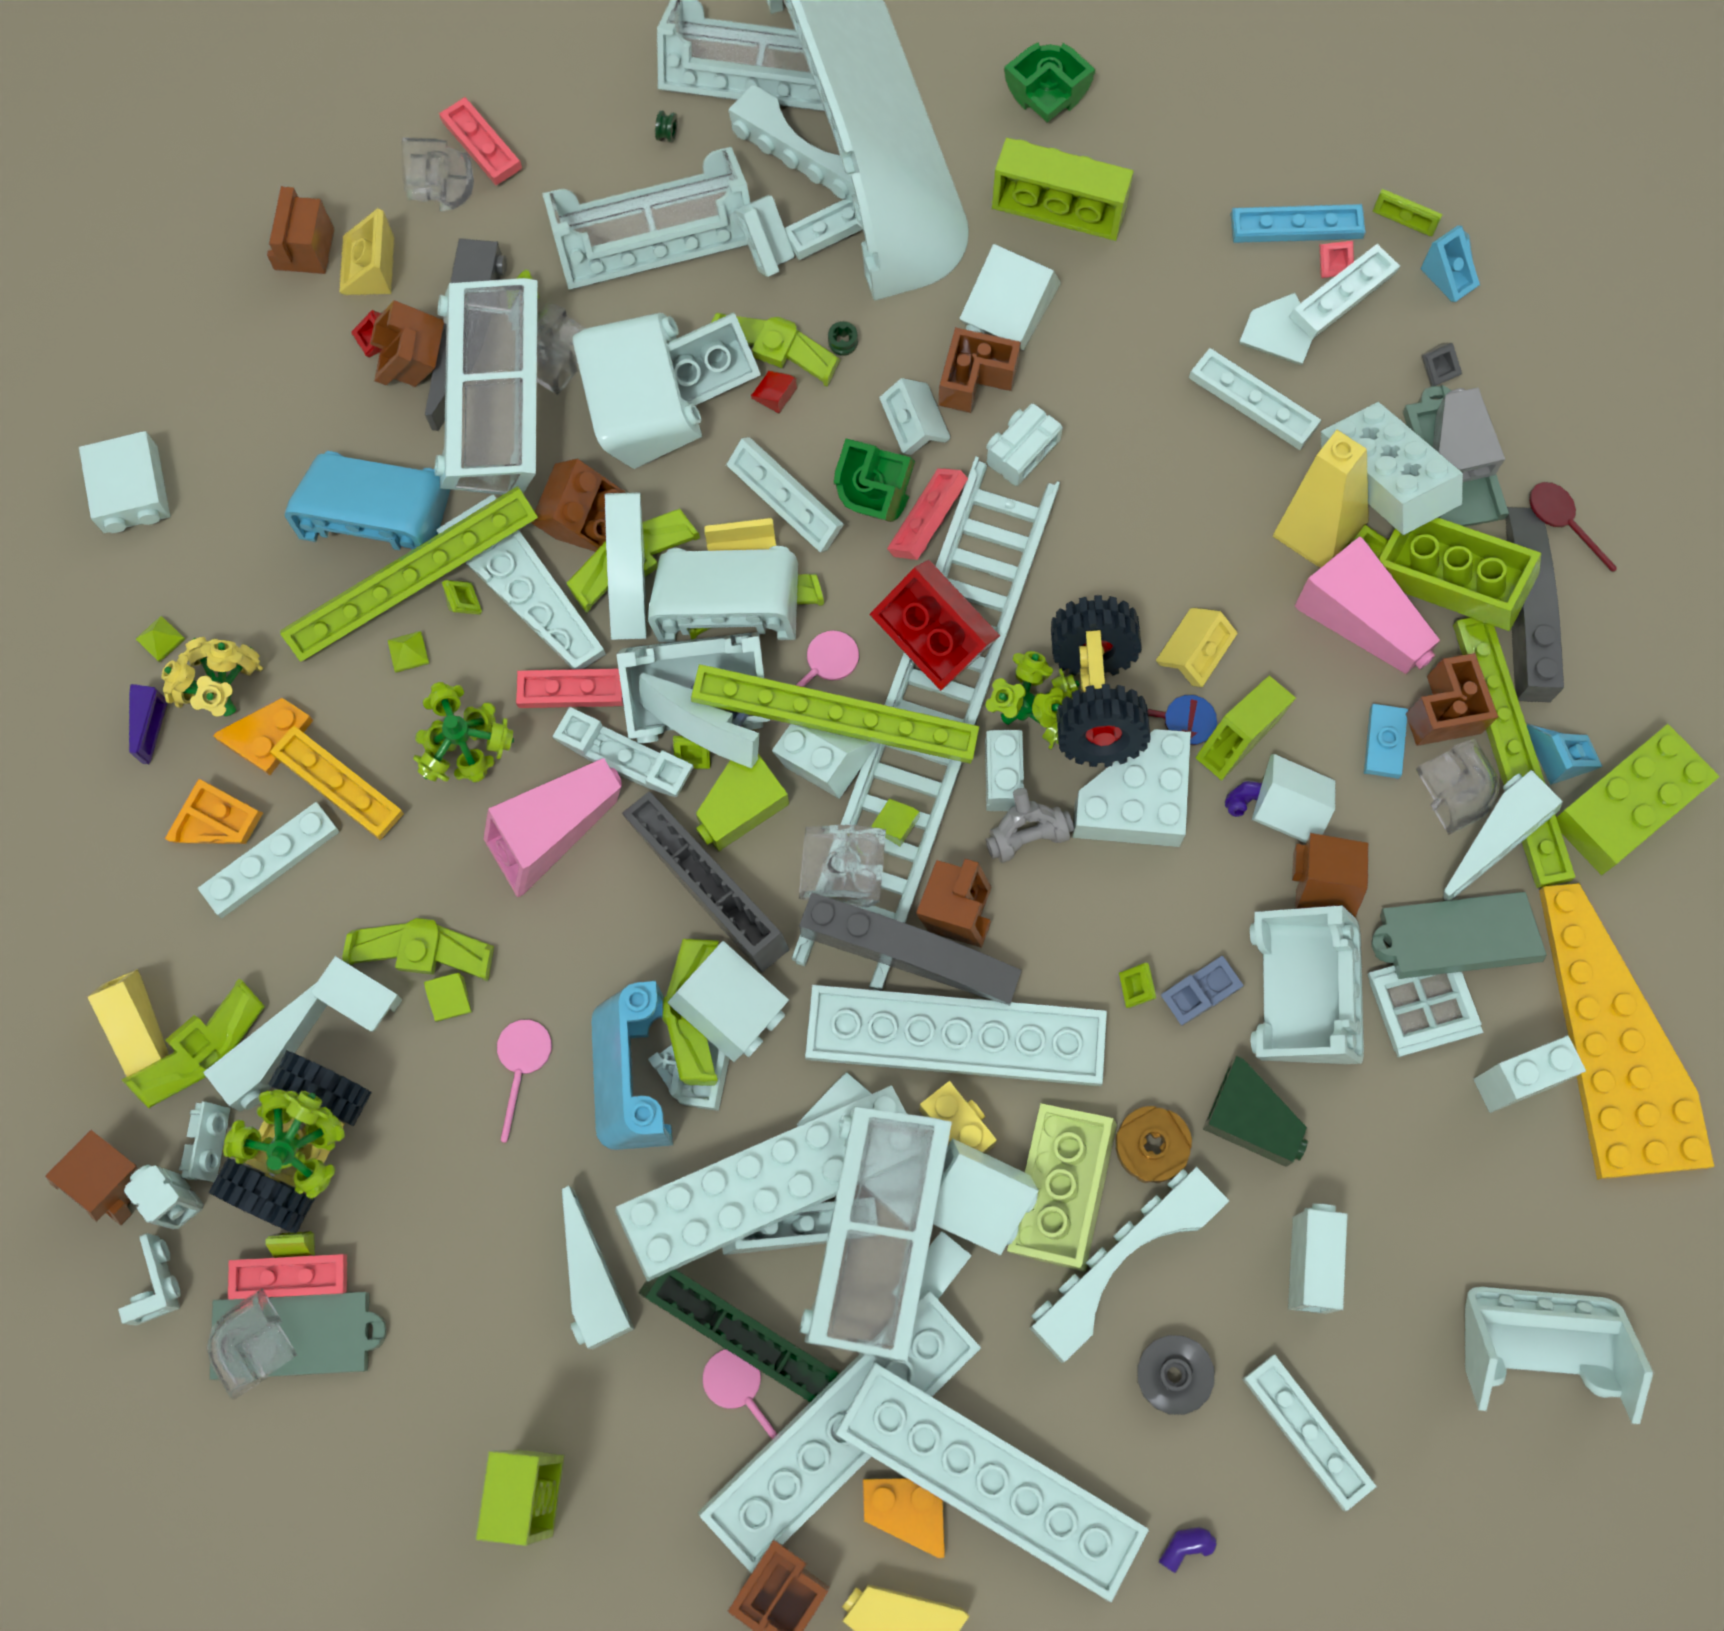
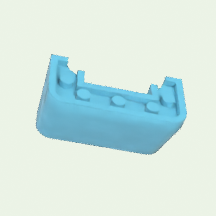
M326 451L324 454H318L288 501L284 516L301 540L316 542L318 533L321 537L328 538L329 532L390 542L394 550H400L401 546L413 550L438 535L436 529L441 526L451 489L440 488V476H435V469L424 468L423 470L343 457L337 452Z
M656 981L630 984L597 1006L592 1013L596 1134L600 1142L609 1149L623 1150L673 1145L672 1126L664 1124L663 1111L659 1103L648 1096H633L631 1038L649 1037V1028L652 1023L658 1018H662V1001L664 996Z

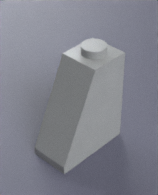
M1458 388L1450 391L1445 395L1436 413L1433 448L1463 473V482L1496 475L1505 461L1479 388L1469 390Z

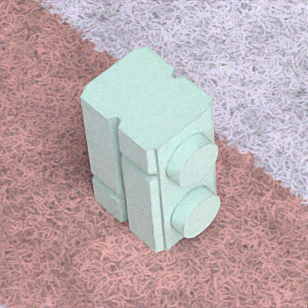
M1034 403L1030 404L1024 412L1021 409L1017 410L1008 422L1009 428L1003 434L997 432L990 439L986 447L988 450V466L997 473L1002 474L1014 486H1018L1061 440L1062 425L1050 415L1047 416Z
M990 730L986 732V811H1008L1016 806L1013 791L1018 788H1024L1023 736L1020 730Z
M145 1165L135 1171L130 1177L131 1182L124 1189L132 1203L138 1205L137 1209L146 1222L170 1229H179L199 1213L204 1206L196 1193L190 1190L191 1187L187 1181L181 1178V1174L156 1165Z

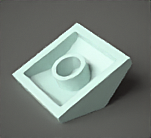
M1276 754L1270 755L1252 820L1304 843L1307 842L1310 833L1323 835L1335 811V780Z

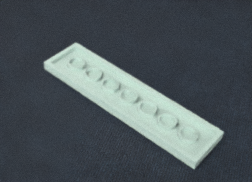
M812 985L805 1059L1102 1086L1107 1011L1011 1002L1009 1006L991 1000Z
M891 1085L616 1206V1214L647 1282L836 1196L846 1149L845 1139L839 1138L843 1116H850V1112L854 1107L907 1114L893 1086ZM868 1123L856 1186L920 1158L922 1146L918 1134Z
M926 1289L919 1296L908 1361L895 1362L859 1354L698 1511L699 1517L752 1573L774 1539L783 1545L872 1457L837 1436L835 1431L874 1362L932 1397L981 1347L931 1291ZM889 1326L870 1346L883 1348Z
M875 1362L835 1431L837 1436L1109 1602H1112L1149 1531L1145 1526Z

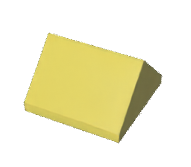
M377 208L343 235L339 293L344 295L391 294L394 235L383 210Z

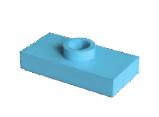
M1379 704L1371 705L1364 774L1397 779L1402 776L1407 726L1406 713L1408 709Z

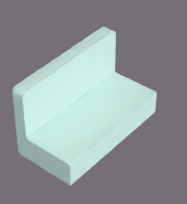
M767 195L735 210L759 273L767 277L779 272L777 265L794 258V252L772 196Z
M901 378L879 397L903 454L912 455L929 440L946 443L951 438L927 383Z
M336 956L311 990V994L370 1032L376 1030L389 1009L395 1012L402 1001L396 993Z

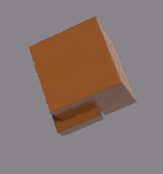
M281 186L269 241L272 250L267 252L270 263L274 270L326 274L334 227L321 199L298 197L294 187Z
M393 300L374 322L370 344L382 349L374 381L387 386L395 379L416 387L436 366L444 320Z
M1310 833L1306 845L1296 844L1293 852L1292 881L1299 882L1296 889L1295 909L1343 906L1356 917L1368 889V843Z
M964 859L962 867L936 860L916 912L928 932L982 948L992 921L981 917L992 887L980 864Z
M92 1130L45 1175L51 1186L56 1190L60 1189L84 1208L96 1222L104 1214H107L121 1226L132 1215L127 1207L131 1200L124 1192V1189L131 1182L130 1177L138 1168Z
M774 1539L727 1612L753 1631H804L827 1595L830 1586L804 1568L807 1562Z

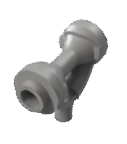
M1018 788L1013 791L1016 806L1008 810L998 827L990 830L991 837L986 838V845L991 858L998 857L999 861L1004 863L1014 858V853L1023 844L1041 838L1049 839L1055 843L1070 840L1069 832L1074 831V826L1068 811L1062 812L1059 807L1050 808L1046 805L1037 804L1035 801H1029L1027 789ZM1028 821H1039L1035 826L1017 831L1018 827H1021Z

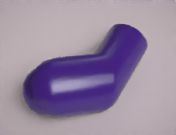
M1244 781L1228 793L1225 799V807L1228 809V813L1235 817L1244 815V811L1247 810V804L1252 800L1258 799L1262 783Z
M1201 1527L1179 1530L1173 1535L1158 1562L1173 1573H1176L1186 1555L1202 1553L1204 1556L1211 1555L1216 1549V1539L1209 1530Z

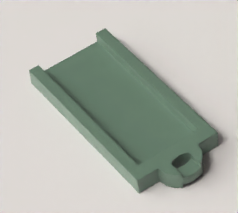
M1443 385L1441 387L1432 386L1426 388L1418 403L1406 405L1403 410L1406 425L1431 447H1433L1437 410L1445 395L1451 391ZM1497 474L1463 482L1462 505L1438 518L1464 527L1504 520L1509 512Z
M1526 892L1382 908L1380 918L1383 926L1375 930L1371 940L1375 956L1383 962L1394 963L1398 979L1543 962L1547 956ZM1384 941L1387 942L1389 948H1386Z
M368 1292L213 1300L210 1380L368 1371V1351L376 1350L385 1341L386 1323L383 1317L377 1313L369 1312ZM372 1324V1326H373V1335H372V1338L370 1339V1337H369V1327H370V1325Z

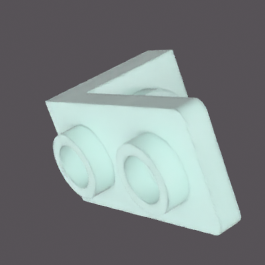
M148 1233L139 1238L155 1295L153 1291H148L130 1298L131 1304L118 1309L122 1324L136 1326L180 1309L177 1299L181 1296L180 1286L175 1276L170 1275L167 1261L170 1260L168 1246L159 1236Z

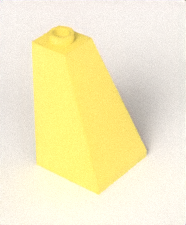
M1337 429L1316 455L1273 534L1274 538L1319 568L1350 545L1362 527L1369 522L1367 449Z

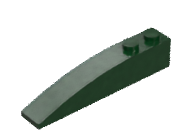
M676 1269L648 1282L646 1280L638 1292L647 1300L809 1402L839 1375L835 1370Z

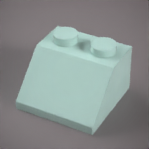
M790 724L772 752L785 768L840 799L878 743Z

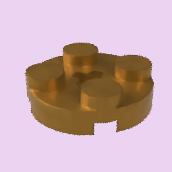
M1145 1106L1130 1113L1122 1122L1115 1136L1116 1154L1120 1164L1130 1175L1143 1183H1161L1174 1178L1185 1168L1192 1147L1191 1133L1184 1120L1178 1114L1163 1108H1156L1157 1106ZM1147 1135H1151L1154 1139L1159 1137L1162 1139L1163 1144L1159 1147L1160 1154L1155 1155L1153 1151L1147 1152L1144 1145L1147 1143L1145 1137Z

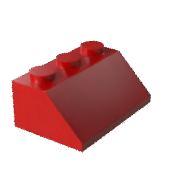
M930 560L914 567L869 614L940 691L977 660L1000 637L996 630Z

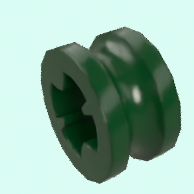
M660 110L658 112L655 124L656 140L661 141L663 138H666L668 142H674L678 123L676 113L672 112L670 115H666L665 111Z
M840 321L829 328L828 344L833 353L846 356L855 351L858 344V334L855 326L849 322ZM840 335L844 338L848 335L849 341L846 342L842 339L837 342V336Z

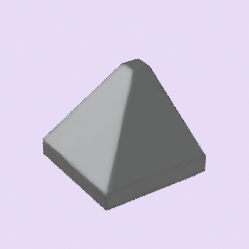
M1453 342L1441 343L1421 355L1431 387L1462 374Z

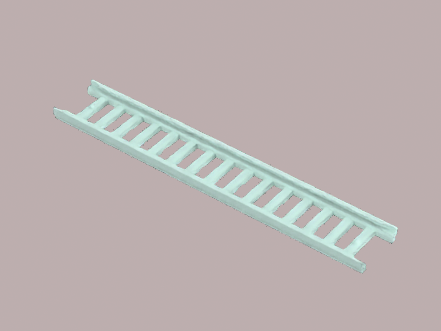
M975 457L936 567L946 578L953 563L1012 582L1009 594L1006 597L947 578L967 601L1002 612L997 627L992 626L1000 637L989 647L986 658L980 656L967 668L980 673L975 688L952 681L940 691L922 671L914 669L915 663L904 652L886 699V706L976 725L1060 482H1056V485L1047 484L1038 508L980 490L979 488L987 465L979 462V457ZM973 505L1032 522L1033 526L1029 537L969 519ZM966 534L1023 552L1018 567L959 549L958 546L962 535ZM908 684L969 703L964 720L903 700ZM878 743L860 770L816 894L906 923L962 762ZM885 746L947 766L942 783L880 763ZM874 778L936 798L931 814L920 812L919 820L914 826L925 830L919 847L903 843L899 847L880 834L856 827L862 810L879 815L887 803L886 800L868 795ZM850 842L913 862L908 879L906 880L846 860L845 856ZM840 874L902 895L896 913L834 893L833 889L838 875ZM800 934L792 961L805 967L814 941L801 937ZM878 962L869 989L882 991L890 966Z

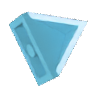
M1457 225L1432 243L1421 266V270L1452 302L1458 301L1480 285L1473 263L1470 235L1463 230L1462 226Z
M1526 723L1535 753L1550 785L1603 767L1588 735L1565 734Z

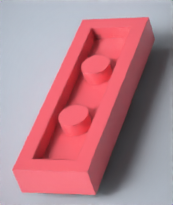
M466 97L439 113L442 123L496 186L522 169L520 160Z
M940 468L936 470L887 548L894 557L918 560L925 551L928 542L942 524L945 515L959 497L960 491L968 480L961 470Z
M619 669L517 671L516 704L518 708L623 706Z
M347 1254L229 1260L228 1300L347 1293Z

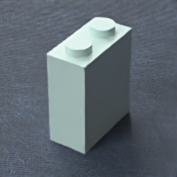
M146 431L79 447L90 516L103 533H118L128 527L140 524L151 525L161 519L170 517L158 447Z
M722 941L667 1003L728 1058L735 1062L743 1053L750 1057L763 1042L759 1037L760 1033L765 1028L772 1031L784 1018L785 1014L781 1009L789 999Z
M1566 1036L1499 1063L1473 1080L1489 1113H1492L1556 1087L1585 1072L1586 1069L1569 1036Z
M952 1138L946 1150L933 1224L1001 1255L1006 1245H1010L1015 1240L1019 1229L1018 1225L1025 1213H1029L1034 1208L1038 1197V1189L1029 1174Z
M1312 1204V1208H1304L1303 1212L1293 1217L1288 1310L1322 1314L1343 1310L1347 1214L1336 1212V1206Z

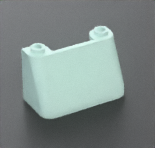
M661 312L586 328L573 335V345L596 438L603 450L633 469L702 437L699 423H701L700 413L694 404H689L681 398L667 344L677 339L676 335L679 334V330L674 319Z
M773 546L766 550L685 551L680 548L667 550L659 558L649 604L648 622L658 642H676V633L681 631L682 635H690V628L756 627L759 634H765L766 628L777 631L778 640H796L797 558L794 553L783 546Z
M758 632L636 646L621 649L617 653L628 739L637 738L638 743L658 741V734L673 730L639 704V676L642 673L687 688H691L694 684L699 664L765 679ZM748 715L742 727L749 730L763 728V722L770 721V719Z
M1343 906L1254 912L1255 923L1250 925V940L1252 945H1257L1259 951L1263 954L1264 1024H1259L1257 1030L1251 1033V1048L1253 1053L1256 1054V1058L1262 1061L1361 1064L1364 1056L1361 934L1356 918Z

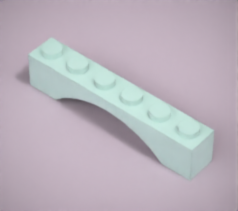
M752 84L728 109L732 130L740 139L749 140L757 145L765 154L774 155L782 160L787 167L799 170L807 175L812 182L824 185L832 190L837 197L841 199L846 198L853 203L851 195L855 194L851 176L855 173H845L840 155L818 149L799 137L787 124L780 111L778 99L775 96Z
M1197 1167L1189 1174L1182 1169L1167 1184L1172 1191L1162 1200L1158 1195H1155L1140 1210L1145 1217L1135 1226L1130 1221L1113 1236L1118 1243L1109 1252L1102 1247L1086 1262L1091 1269L1081 1279L1074 1274L1059 1288L1063 1296L1054 1305L1047 1300L1031 1316L1036 1322L1029 1329L1061 1363L1066 1362L1093 1335L1095 1314L1101 1294L1111 1275L1127 1256L1140 1246L1158 1237L1201 1229L1229 1202L1223 1193Z

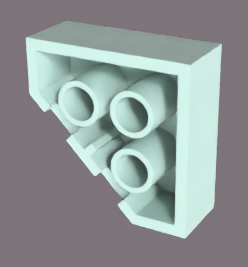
M1154 729L1150 733L1151 739L1150 743H1147L1148 748L1144 752L1139 751L1140 756L1135 759L1127 757V763L1121 765L1118 761L1112 763L1113 766L1107 767L1080 789L1074 807V831L1072 838L1180 847L1186 835L1191 732Z

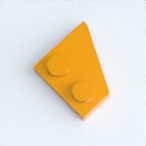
M281 698L217 731L213 737L254 766L271 775L281 763L270 753L271 749L293 726L304 733L313 722V719L299 708Z
M198 779L165 839L173 843L246 844L263 812L210 783Z
M908 1478L863 1479L865 1522L937 1558H945L943 1501L941 1498Z

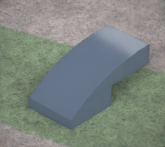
M1222 955L1194 975H1189L1162 993L1161 996L1181 1026L1243 988L1244 985Z

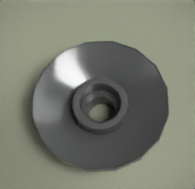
M1167 1335L1153 1341L1143 1351L1137 1365V1382L1143 1397L1155 1409L1169 1415H1186L1198 1410L1210 1398L1215 1384L1214 1366L1209 1354L1198 1342L1181 1335ZM1172 1367L1177 1368L1181 1374V1378L1177 1383L1170 1382L1167 1377V1372Z

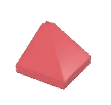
M1353 241L1319 244L1321 278L1335 277L1354 262Z

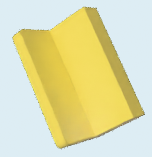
M772 518L704 527L708 551L766 550L776 546Z
M1191 608L1156 661L1160 666L1179 669L1192 686L1203 687L1238 633L1221 611Z

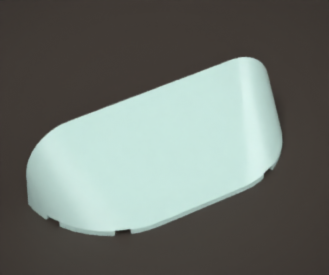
M766 0L771 14L783 11L784 1L833 132L845 173H855L851 176L855 194L851 196L857 223L864 231L865 241L861 243L864 274L873 300L925 287L941 280L958 265L965 253L968 243V222L884 1Z

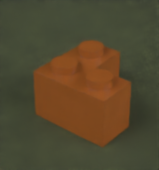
M955 327L939 385L938 406L971 413L978 384L1011 391L1019 362L1021 342Z
M1475 653L1442 659L1427 675L1433 695L1421 697L1406 713L1417 746L1482 734L1498 718Z

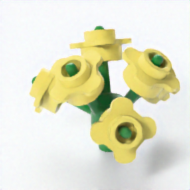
M205 637L193 638L185 644L187 650L178 655V660L176 662H168L162 671L161 678L165 680L163 692L166 702L175 703V706L178 708H182L183 703H190L194 709L211 711L212 715L216 717L232 715L237 709L230 699L233 695L231 683L240 672L251 676L254 670L262 671L263 667L259 665L260 661L258 660L259 654L252 647L242 644L239 648L232 641L218 639L207 641ZM202 664L207 676H201L195 681V669L192 666ZM231 670V672L226 677V671ZM214 671H218V677H216Z

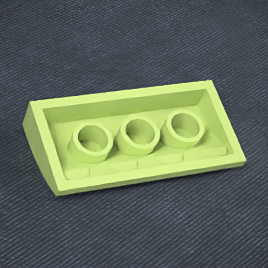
M1040 1103L1025 1173L1031 1176L1038 1189V1197L1034 1208L1029 1213H1025L1019 1223L1017 1236L1008 1245V1252L1086 1272V1262L1089 1259L1117 1128L1114 1118Z

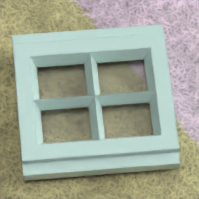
M1395 966L1368 973L1371 989L1398 1058L1483 1033L1481 1021L1462 972L1398 979Z

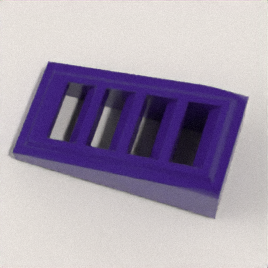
M131 684L129 691V753L142 764L149 765L167 702L165 697L155 687Z

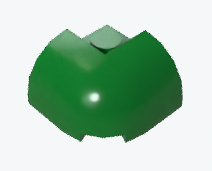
M1037 42L1004 67V74L1008 88L1018 104L1024 110L1030 107L1048 123L1065 108L1071 111L1080 102L1093 82L1095 68L1065 43H1062L1061 46L1052 44L1040 46L1039 42Z
M845 438L835 469L833 484L836 485L839 499L846 508L858 514L893 522L899 518L908 502L909 496L905 492L915 460L908 456L881 450L874 445Z

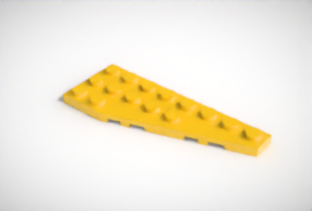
M1577 883L1542 887L1539 893L1567 1032L1586 1069L1585 1072L1576 1077L1597 1180L1701 1170L1714 1167L1698 1091L1581 885Z

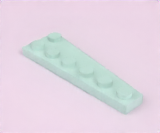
M491 495L436 529L437 533L443 532L494 501L496 497ZM519 530L465 562L572 669H584L606 655L603 647Z

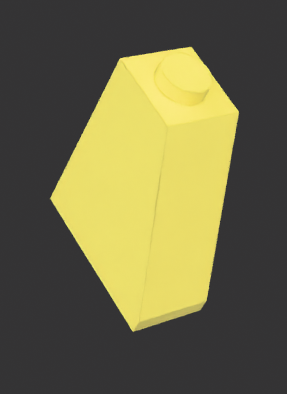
M138 969L102 984L88 996V1000L126 1077L169 1055Z
M867 1584L863 1591L856 1587L842 1606L847 1611L843 1622L854 1631H959L969 1618L968 1613L960 1607Z

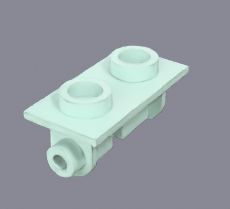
M202 1101V1103H196L195 1110H190L191 1117L187 1137L195 1138L194 1145L185 1144L181 1166H179V1170L182 1171V1179H200L209 1182L216 1180L221 1163L230 1108Z

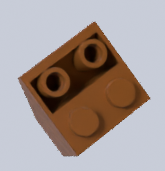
M578 458L555 463L535 509L538 518L530 523L556 540L596 552L606 541L605 493L626 492Z

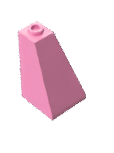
M1358 537L1308 578L1295 604V607L1300 612L1405 674L1415 666L1421 670L1436 656L1432 651L1440 639L1361 537Z
M604 758L488 809L483 839L517 897L524 895L617 802L622 786L621 778L615 768L608 766Z

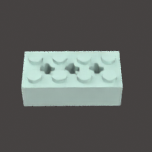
M1380 402L1321 431V447L1326 444L1337 429L1367 449L1368 504L1402 535L1462 505L1463 473Z

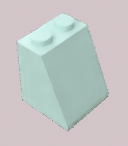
M993 244L959 319L967 325L965 330L1020 341V349L1024 350L1058 290L1061 281L1054 270Z

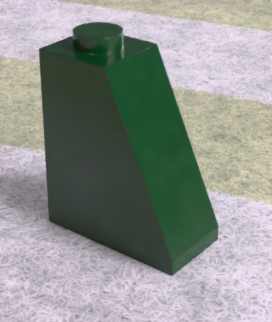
M1236 1056L1228 1066L1203 1130L1285 1167L1292 1164L1295 1159L1300 1161L1308 1145V1140L1303 1138L1307 1127L1243 1058Z

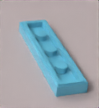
M1362 204L1232 208L1231 211L1233 243L1363 239L1365 235Z

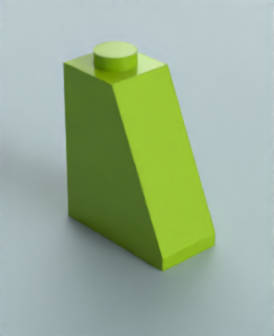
M1269 675L1223 717L1195 758L1222 781L1277 724L1296 697Z
M759 754L758 760L752 768L730 760L696 812L699 826L695 829L706 845L713 843L719 852L789 805L788 794Z

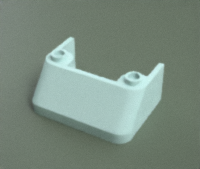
M1475 1287L1468 1292L1465 1304V1371L1478 1410L1487 1411L1491 1389L1493 1386L1504 1383L1507 1373L1506 1368L1580 1374L1585 1386L1599 1397H1620L1631 1423L1640 1424L1653 1370L1621 1305L1604 1297L1490 1287Z

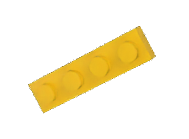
M295 726L270 751L272 756L379 840L404 815L399 807Z

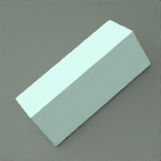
M731 313L667 343L681 398L689 404H700L761 375L735 313Z

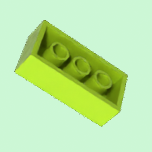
M1006 137L995 168L992 209L1116 241L1127 208L1134 170L1093 160L1088 156H1077L1062 152L1056 148H1046L1031 144L1025 140H1015Z
M1437 517L1405 535H1402L1395 528L1379 560L1405 594L1510 631L1539 576L1541 553Z
M1667 724L1556 818L1562 835L1602 876L1720 776Z
M525 1450L489 1451L476 1540L526 1546L553 1537L564 1455Z

